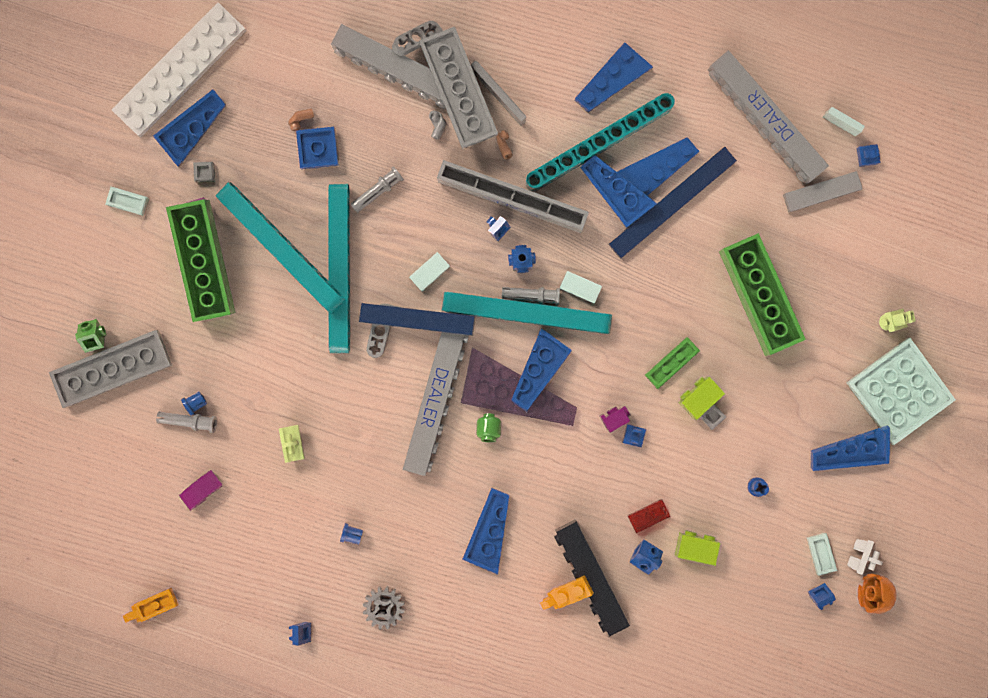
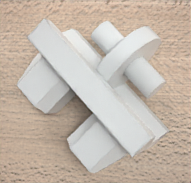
M856 539L853 549L864 553L862 559L850 556L847 566L862 575L867 560L870 561L868 569L873 571L876 564L882 566L883 562L878 560L880 552L875 550L873 556L869 557L874 544L873 541L868 540L867 542Z

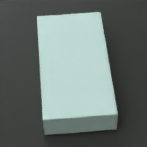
M834 107L827 110L823 118L853 136L860 134L865 127Z
M110 187L105 205L144 216L149 198Z
M437 252L409 278L421 291H424L450 265Z
M569 271L566 272L560 286L561 290L595 304L602 288L601 285Z
M827 533L807 537L817 575L820 576L837 571Z

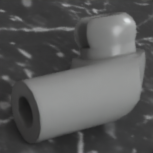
M433 110L429 114V119L435 127L431 137L440 140L446 122L440 112Z

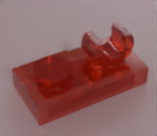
M662 499L627 515L636 534L671 517Z

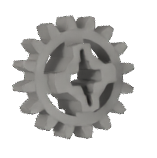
M379 586L378 592L372 589V596L367 595L365 597L368 602L363 603V607L367 608L363 611V614H368L366 621H373L372 627L379 624L380 630L383 625H385L386 629H389L390 624L393 626L397 625L396 619L401 621L402 616L399 613H404L405 609L401 608V606L405 602L399 601L402 595L398 594L396 596V589H393L391 592L389 591V586L385 590H382L381 586ZM382 595H386L391 598H383ZM374 600V604H375L376 606H375V609L372 611V610H371V604H372V601ZM381 604L383 606L389 604L387 610L383 609L378 611L381 607ZM396 604L397 610L394 615L392 607ZM378 617H383L386 620L378 619Z

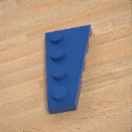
M624 42L576 96L574 101L589 113L615 93H618L640 76L652 70L653 66Z
M212 89L153 135V137L179 167L226 107V104L215 90Z
M686 137L617 172L648 196L700 151Z
M596 155L580 167L626 228L658 204Z
M540 329L511 401L527 412L572 350L543 329Z
M887 425L811 450V469L819 471L889 464L890 427Z
M491 488L462 558L464 561L495 574H498L509 494Z

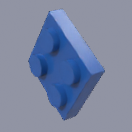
M334 126L296 130L301 170L339 166Z

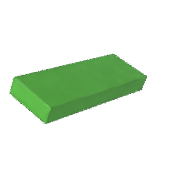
M686 337L645 374V377L656 389H659L697 355L700 350Z

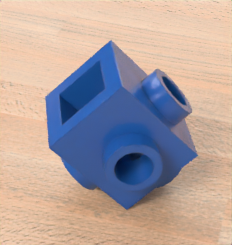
M526 245L515 246L511 254H508L509 266H513V271H517V273L529 272V269L533 267L532 264H536L535 252H531V248H527ZM525 255L526 260L520 261L518 257Z
M643 540L635 548L630 563L649 575L654 569L658 570L663 562L661 560L663 551L648 541Z

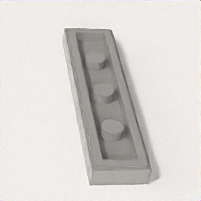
M474 61L471 64L474 75L517 123L522 126L526 122V115L477 61Z
M855 171L785 193L783 197L790 213L860 191L863 188L858 173Z

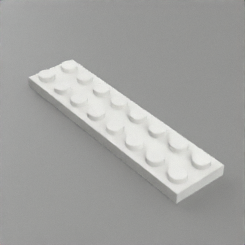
M217 3L119 101L112 111L141 138L247 30L220 3Z

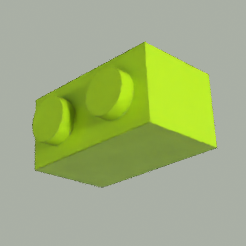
M700 377L694 383L695 387L691 391L686 390L680 396L681 400L678 403L695 420L699 419L725 395L722 389L710 377Z
M685 530V533L679 532L675 550L676 557L716 566L720 542L715 540L716 537L704 534V537L696 536V532Z

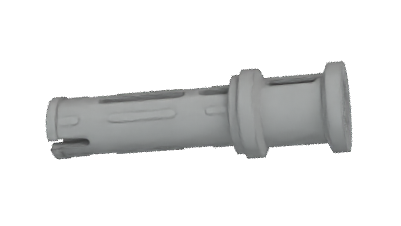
M394 166L384 177H379V182L350 203L357 213L385 191H391V187L399 181L404 180Z
M502 287V299L538 301L540 304L555 303V305L559 306L560 288L548 290L541 287L538 290Z
M161 411L156 416L164 417V419L156 418L158 424L191 427L194 431L208 430L210 433H214L217 427L216 416L203 417L200 414L189 416Z

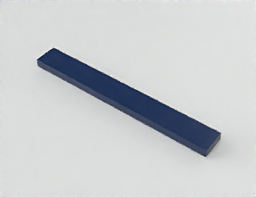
M726 147L722 148L660 200L657 205L609 243L610 248L620 259L737 160Z

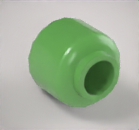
M483 414V417L479 418L476 423L477 437L482 442H496V439L501 436V420L495 417V414Z

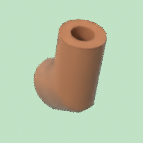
M312 108L294 113L288 121L292 131L300 129L299 123L302 120L314 118Z
M502 130L500 133L498 132L496 140L503 158L508 160L512 158L513 154L506 142L509 139V134L506 130Z

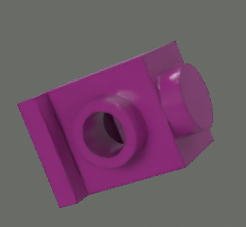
M615 406L607 411L608 415H599L609 433L630 422L628 417L631 416L626 406L619 409Z

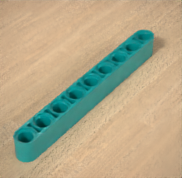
M669 93L661 94L533 170L526 177V187L534 192L542 189L584 164L593 156L601 154L665 116L675 104L674 97ZM660 101H667L669 103V107H663ZM650 110L653 113V117H647L644 111ZM628 120H635L637 126H629ZM617 129L621 135L615 137L612 135L611 130ZM602 139L605 145L599 147L595 144V140ZM584 148L588 151V155L581 156L578 150ZM564 158H569L572 161V164L570 166H565L562 163V160ZM547 168H553L556 171V174L553 176H549L546 174L545 170ZM536 177L540 183L533 186L530 184L529 179Z
M228 181L216 194L217 199L328 312L333 313L345 300L344 296L235 185Z
M329 184L328 281L345 298L333 313L328 312L329 353L350 352L349 184Z
M444 292L441 311L602 334H610L612 315L606 313L453 292Z

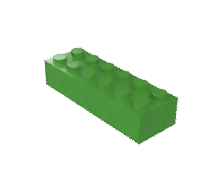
M203 199L166 207L192 322L236 313L210 200Z
M759 233L721 249L719 254L764 355H772L806 340Z

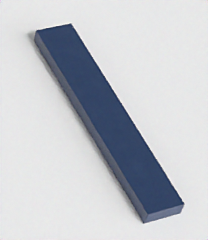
M361 303L359 322L473 336L475 316Z

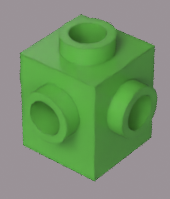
M97 319L78 324L75 337L85 353L104 347L106 330L103 325L99 324Z

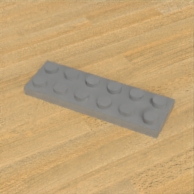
M455 26L419 40L462 149L497 136V129Z
M154 330L51 371L49 374L62 408H67L170 367L172 363L159 330Z

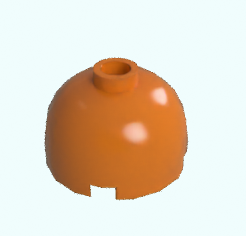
M867 574L862 578L864 580L863 586L859 585L858 587L860 606L865 607L867 613L882 614L891 610L897 599V592L893 582L885 576L878 574Z

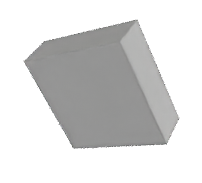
M213 162L193 163L194 182H215Z
M714 404L700 418L713 430L726 416Z

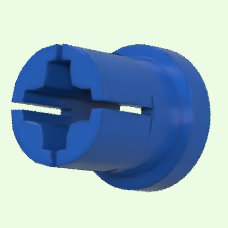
M200 391L188 398L184 397L181 399L185 409L191 416L195 414L196 410L207 405Z
M755 477L748 482L747 488L751 495L760 497L768 494L769 486L762 478ZM758 484L763 486L760 488V491L756 490V488H758Z
M345 523L340 542L344 543L346 541L359 545L363 530L348 526L349 524Z

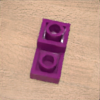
M210 470L187 487L179 497L191 511L206 501L208 496L220 489L222 483Z

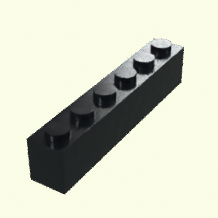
M574 519L555 529L557 535L554 538L558 546L563 545L566 551L563 555L567 563L571 562L575 568L571 570L575 579L585 576L594 592L589 597L592 602L589 606L594 616L599 615L601 621L598 624L602 632L607 631L610 637L629 627L630 625L577 521Z

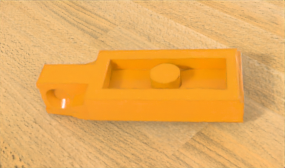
M582 576L553 588L547 593L548 597L544 598L540 604L543 610L552 606L555 609H560L590 597L594 592L586 577Z
M172 587L131 606L132 611L123 615L125 623L136 619L137 623L143 622L177 607L179 604Z

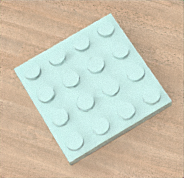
M911 338L905 339L846 382L879 428L887 425L890 427L891 445L901 441L956 400Z

